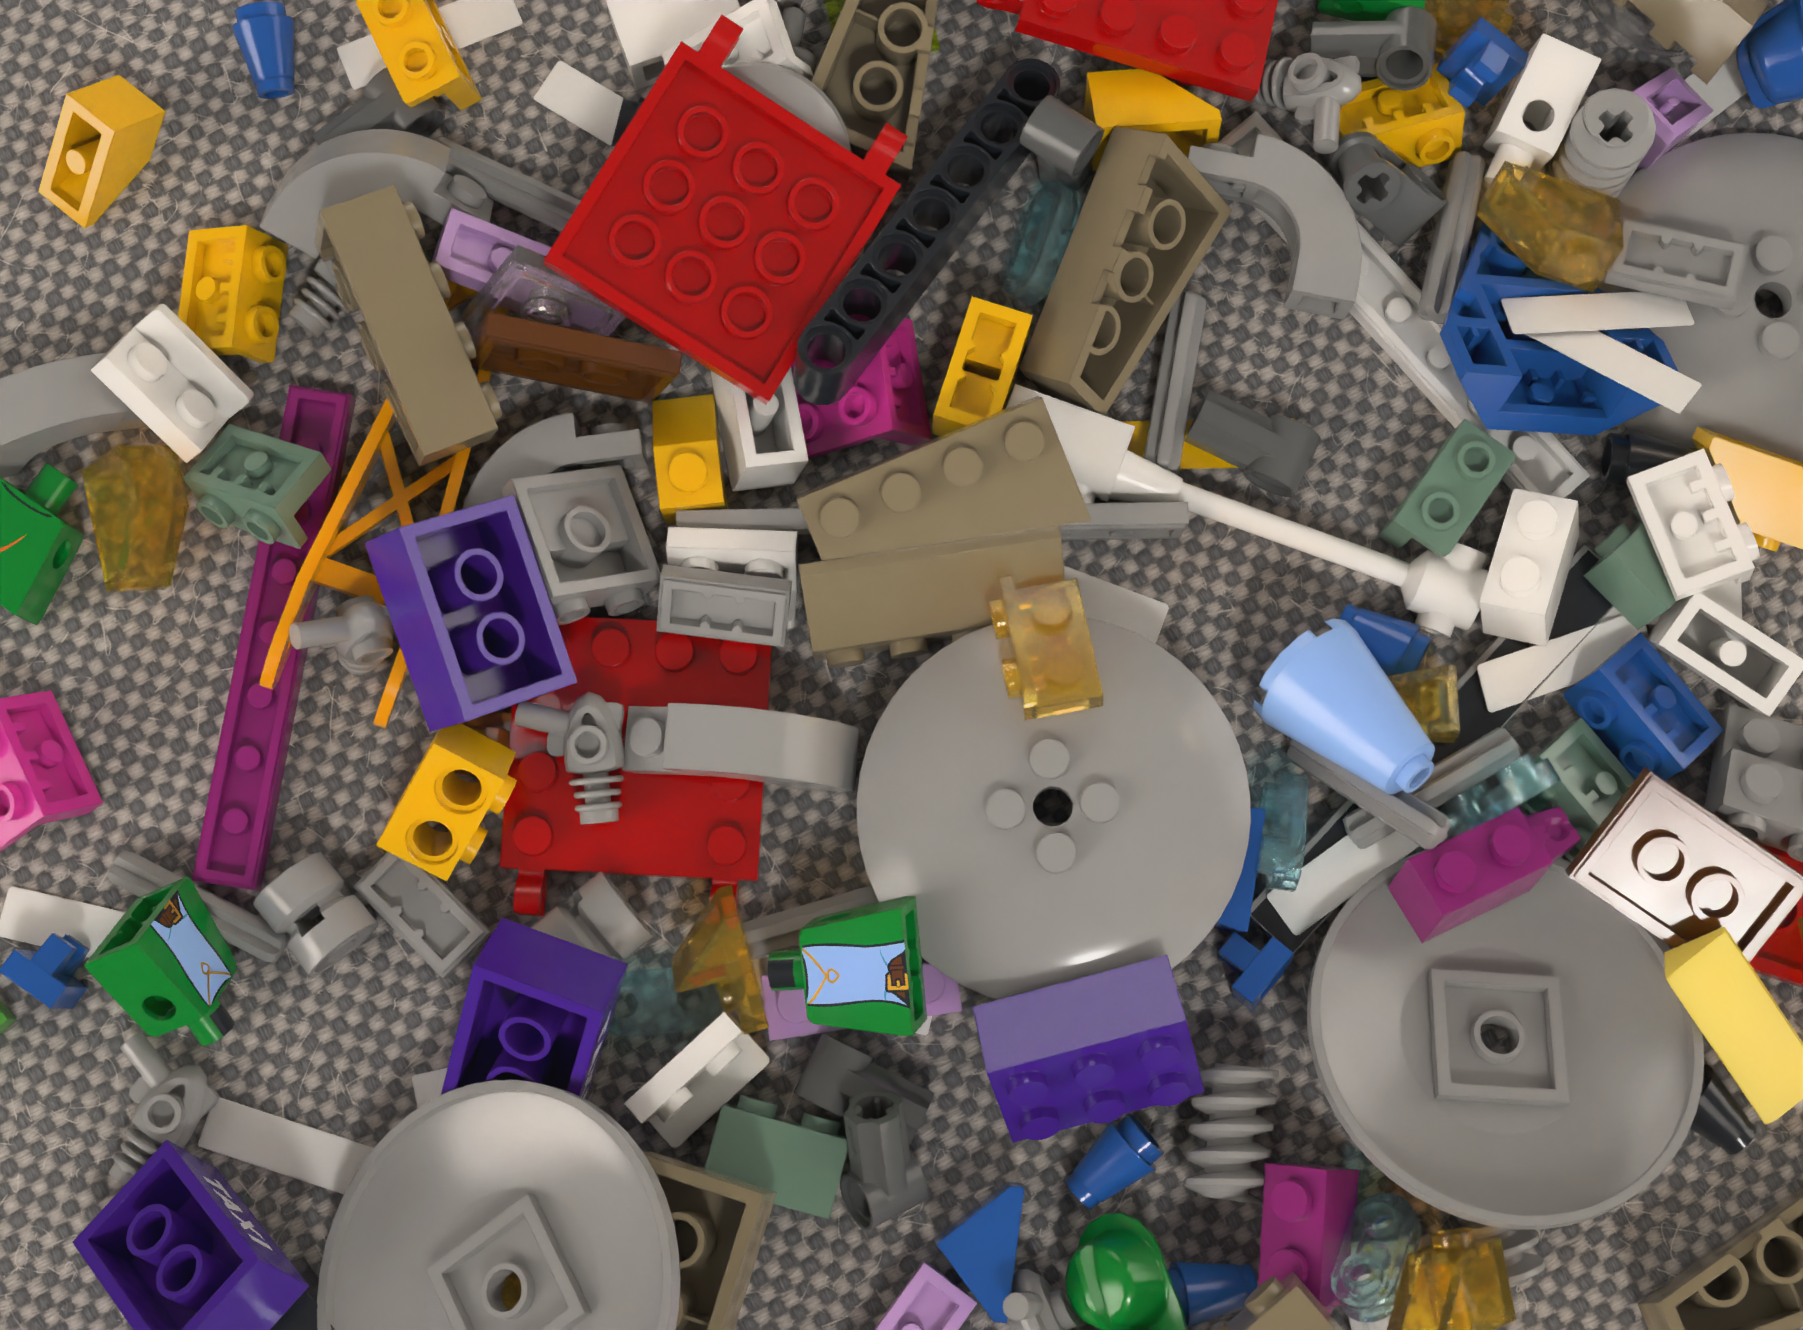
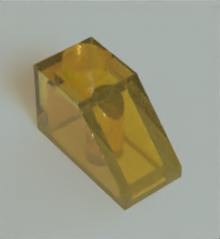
M1507 161L1503 163L1477 205L1476 215L1535 274L1591 293L1594 292L1624 248L1620 199Z
M117 445L81 471L106 591L164 590L171 586L189 507L179 458L168 445Z
M1470 1228L1450 1229L1431 1234L1432 1245L1407 1254L1387 1330H1495L1515 1321L1516 1315L1501 1238L1474 1239L1472 1229Z

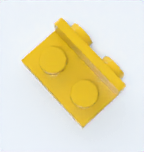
M356 0V4L402 100L409 107H414L433 96L438 98L443 94L461 111L483 100L435 0Z
M1436 63L1433 64L1431 77L1424 85L1417 89L1407 91L1395 90L1384 85L1379 78L1361 82L1362 90L1353 101L1340 107L1339 140L1345 135L1354 132H1368L1375 135L1407 163L1410 162L1418 168L1454 159V155L1457 152H1461L1465 110L1461 103L1448 94L1450 83L1445 76L1436 70L1439 64Z
M248 225L189 230L178 317L217 356L239 354L259 363H272L274 361L279 333L284 278L287 268V245Z

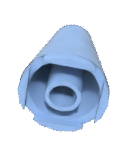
M1333 618L1324 621L1332 630L1318 637L1310 630L1298 636L1278 655L1265 672L1259 686L1267 692L1263 704L1254 700L1253 709L1257 715L1270 727L1387 794H1395L1402 790L1406 793H1411L1418 789L1434 770V763L1431 760L1435 747L1358 632L1347 621Z

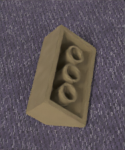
M1059 526L798 564L814 661L827 660L828 668H845L860 665L866 662V653L890 650L892 659L916 657L929 652L927 644L951 640L954 642L971 632L995 623L1036 615L1067 614L1062 541Z

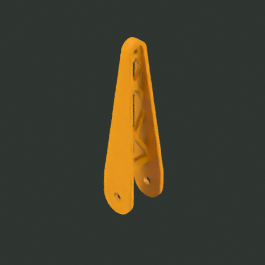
M447 280L451 297L445 299L444 302L449 312L479 293L485 316H487L488 312L507 316L510 304ZM479 369L477 374L479 384L485 381L489 382L492 372ZM386 398L296 577L265 660L260 678V686L274 690L293 647L289 637V628L291 624L303 621L308 605L318 585L352 597L373 596L375 602L386 606L376 575L331 560V557L396 512L400 527L413 524L409 503L447 477H449L439 516L454 512L471 447L456 452L451 458L404 489L390 437L397 419ZM381 454L392 498L345 529ZM401 647L397 653L373 725L386 729L408 673Z

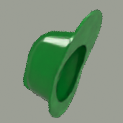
M1106 1213L1091 1221L1080 1237L1078 1248L1068 1263L1065 1276L1067 1297L1073 1310L1080 1318L1096 1327L1097 1330H1187L1182 1305L1154 1235L1140 1220L1125 1213Z

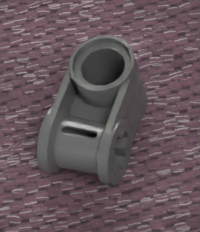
M1354 132L1345 135L1339 140L1338 149L1329 155V169L1336 180L1343 185V192L1352 209L1369 220L1384 237L1398 247H1401L1447 203V199L1441 190L1422 170L1410 162L1407 163L1373 134Z

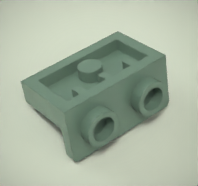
M1464 419L1445 439L1378 536L1398 550L1413 538L1438 556H1447L1516 458L1515 453Z
M229 424L183 479L199 500L196 503V507L200 514L215 526L227 529L230 525L248 531L255 538L266 544H273L277 541L300 549L308 537L294 515L332 469L319 451Z
M1581 717L1562 730L1530 761L1505 778V783L1520 800L1524 808L1531 814L1561 807L1567 815L1570 824L1576 828L1581 838L1573 849L1564 854L1572 862L1635 779Z

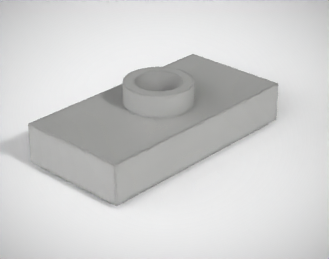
M1621 217L1604 283L1732 310L1750 244Z
M663 564L660 574L656 631L785 647L792 580Z
M389 852L353 886L443 979H447L493 933L439 877Z

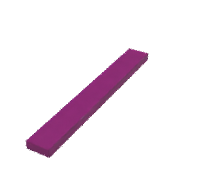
M289 385L279 439L321 452L332 470L294 515L308 537L300 549L277 541L273 544H266L260 540L258 542L192 876L193 881L261 891L308 648L297 650L292 647L284 670L274 690L260 686V678L270 645L296 577L338 495L356 399L351 394ZM320 585L317 586L302 622L314 620Z

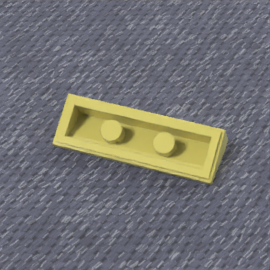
M1721 927L1664 952L1666 980L1763 1123L1766 1125L1779 1119L1803 1099V1042L1726 927Z

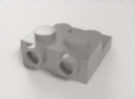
M621 465L511 478L501 489L503 497L510 495L515 497L558 625L572 623L584 618L590 613V608L605 605L610 616L631 612L644 604L643 596L660 582L661 572Z
M1729 704L1719 716L1718 724L1724 729V732L1715 741L1705 808L1753 841L1786 851L1791 858L1803 862V727Z

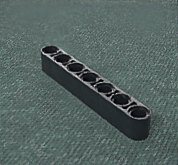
M1025 58L1016 61L1006 70L803 330L797 342L793 384L798 394L806 401L816 405H829L838 402L849 392L1031 153L1029 149L1019 143L1022 131L1040 102L1049 95L1057 98L1060 89V78L1055 69L1048 63L1039 59ZM956 183H964L969 186H961ZM921 226H931L937 230H927ZM885 270H898L905 275H892ZM862 314L871 320L857 321L849 315ZM828 360L836 366L822 368L815 365L813 361Z

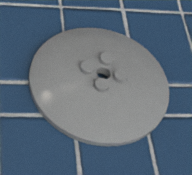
M1736 133L1700 139L1680 146L1664 154L1648 169L1644 167L1629 179L1619 196L1602 209L1583 244L1576 269L1605 293L1639 292V290L1604 283L1621 217L1750 245L1732 310L1686 301L1693 317L1694 325L1648 328L1664 341L1679 373L1701 383L1700 389L1681 413H1676L1660 405L1617 425L1622 433L1628 428L1682 444L1688 448H1696L1692 437L1696 427L1699 426L1803 462V140L1769 133ZM1766 289L1778 295L1783 305L1781 317L1769 318L1759 312L1755 305V293L1757 290Z
M1036 615L1014 618L988 625L959 638L925 661L899 688L878 720L866 748L857 792L859 845L867 876L878 901L883 902L904 896H916L921 957L941 973L966 988L998 1000L1163 955H1168L1171 969L1174 968L1205 939L1220 919L1230 901L1242 872L1251 824L1250 791L1240 746L1228 719L1200 679L1161 646L1135 632L1115 624L1069 615ZM1047 789L1063 791L1072 802L1070 818L1059 826L1042 824L1033 812V804L1036 797Z
M1426 850L1403 858L1380 871L1362 885L1346 902L1329 927L1319 947L1312 968L1307 996V1027L1314 1067L1323 1092L1335 1116L1351 1140L1379 1170L1413 1196L1441 1211L1464 1220L1493 1227L1523 1230L1569 1226L1611 1211L1641 1192L1661 1174L1684 1142L1697 1112L1703 1084V1035L1666 980L1664 952L1671 950L1668 944L1570 878L1565 870L1571 862L1562 858L1557 859L1529 892L1421 943L1388 887L1409 858ZM1494 1024L1503 1028L1511 1039V1051L1506 1054H1498L1489 1050L1481 1039V1026Z
M492 1080L451 1090L428 1101L393 1127L373 1148L350 1182L333 1218L325 1243L318 1283L317 1329L332 1330V1325L335 1328L334 1330H675L680 1298V1262L675 1226L667 1198L654 1169L640 1147L628 1132L609 1114L590 1101L560 1088L521 1080ZM514 1272L521 1282V1296L518 1303L509 1310L502 1301L501 1291L507 1276Z

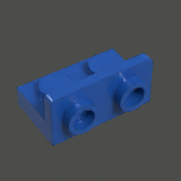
M1641 632L1617 649L1589 675L1564 692V698L1580 718H1583L1634 779L1638 777L1644 767H1647L1664 780L1669 779L1684 770L1724 732V729Z

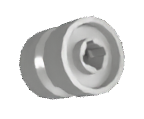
M321 852L314 853L288 868L267 885L253 903L275 933L290 934L291 938L287 948L311 977L320 974L345 958L376 930L379 924L355 894L344 896L341 893L345 881ZM322 914L325 919L316 925L313 919Z
M602 871L573 893L574 906L570 909L556 906L530 927L608 957L616 956L622 959H627L653 938V934L635 909Z

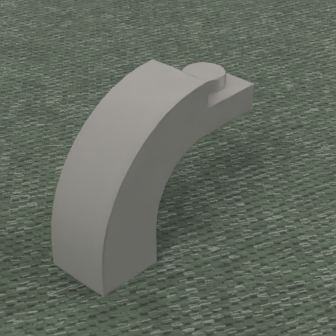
M369 129L334 137L302 156L288 170L268 202L259 227L317 259L319 252L314 242L319 210L395 184L402 203L411 200L418 211L442 225L451 208L490 223L494 200L487 197L485 190L472 179L459 174L451 176L446 173L451 148L430 138L406 131Z
M1258 133L1249 156L1239 155L1237 149L1221 143H1207L1202 147L1191 145L1187 155L1188 160L1222 199L1246 203L1260 209L1270 216L1283 232L1288 243L1291 260L1283 308L1344 320L1356 302L1362 265V246L1354 212L1349 201L1346 200L1345 194L1333 177L1317 161L1298 148L1276 138Z
M107 353L58 360L25 369L0 379V477L16 476L35 455L59 443L100 432L148 427L91 371Z
M573 412L541 420L512 436L490 456L474 479L463 509L503 498L501 489L511 478L621 465L623 471L648 468L645 441L639 429L629 430V426L623 423L598 425L591 429V435L582 436L581 427Z
M668 703V707L629 706L624 748L625 766L622 767V770L637 774L697 775L745 779L781 785L797 790L854 792L860 728L806 715L734 706Z

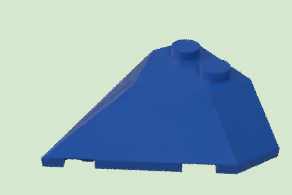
M1493 200L1487 209L1439 333L1457 376L1486 429L1595 436L1660 406L1661 404L1525 334L1512 333L1501 303L1503 298L1598 294L1605 292L1540 238L1531 242L1523 233L1510 228L1507 221L1511 214ZM1650 329L1597 330L1679 372L1664 341Z

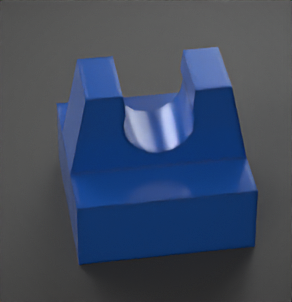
M1480 17L1441 57L1436 70L1450 80L1448 94L1459 103L1468 108L1474 101H1477L1484 107L1524 68L1529 54L1483 17Z
M1236 932L1231 935L1218 951V954L1221 955L1219 960L1239 976L1231 986L1232 996L1252 1012L1293 964L1294 953L1275 937H1272L1260 951Z
M52 933L38 951L14 949L1 966L0 973L51 1009H73L88 989V986L73 976L90 949L71 935L65 934L62 938L58 934Z

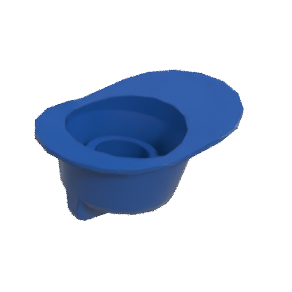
M1783 0L1761 15L1738 46L1736 54L1738 70L1750 101L1757 108H1767L1803 99V0Z

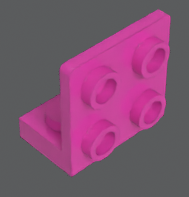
M862 314L849 315L857 321L871 320ZM903 319L849 392L838 402L829 405H816L806 401L798 394L795 388L808 459L876 438L910 446L932 439L911 319ZM795 360L791 365L792 376L794 373ZM828 360L813 361L815 365L822 368L836 366Z
M51 690L0 698L1 852L38 825L86 815L103 804Z

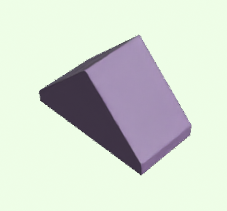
M1672 67L1633 91V93L1646 101L1654 114L1656 124L1654 142L1637 169L1641 170L1644 167L1648 169L1714 111Z

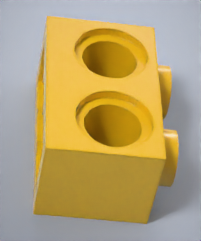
M971 297L933 414L932 434L942 436L1005 410L1027 343L1033 315Z
M461 723L439 729L390 815L376 846L447 881L459 860L470 865L479 851L488 832L487 829L479 826L486 812L490 810L499 815L508 801L517 782L516 779L507 775L516 752ZM454 771H469L472 774H474L480 782L472 783L460 779ZM426 821L442 823L450 832L436 831Z

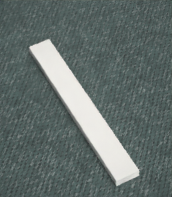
M1255 111L1218 143L1234 147L1238 150L1239 155L1249 156L1257 133L1283 140L1260 114ZM1254 207L1287 243L1283 232L1276 222L1266 213ZM1357 221L1362 246V265L1356 302L1349 311L1350 314L1454 428L1466 419L1515 453L1516 458L1502 477L1504 483L1512 491L1515 488L1565 498L1590 476L1589 473L1552 433L1486 429L1463 388L1439 333L1443 324H1436L1433 321L1423 320L1420 317L1418 307L1422 291Z

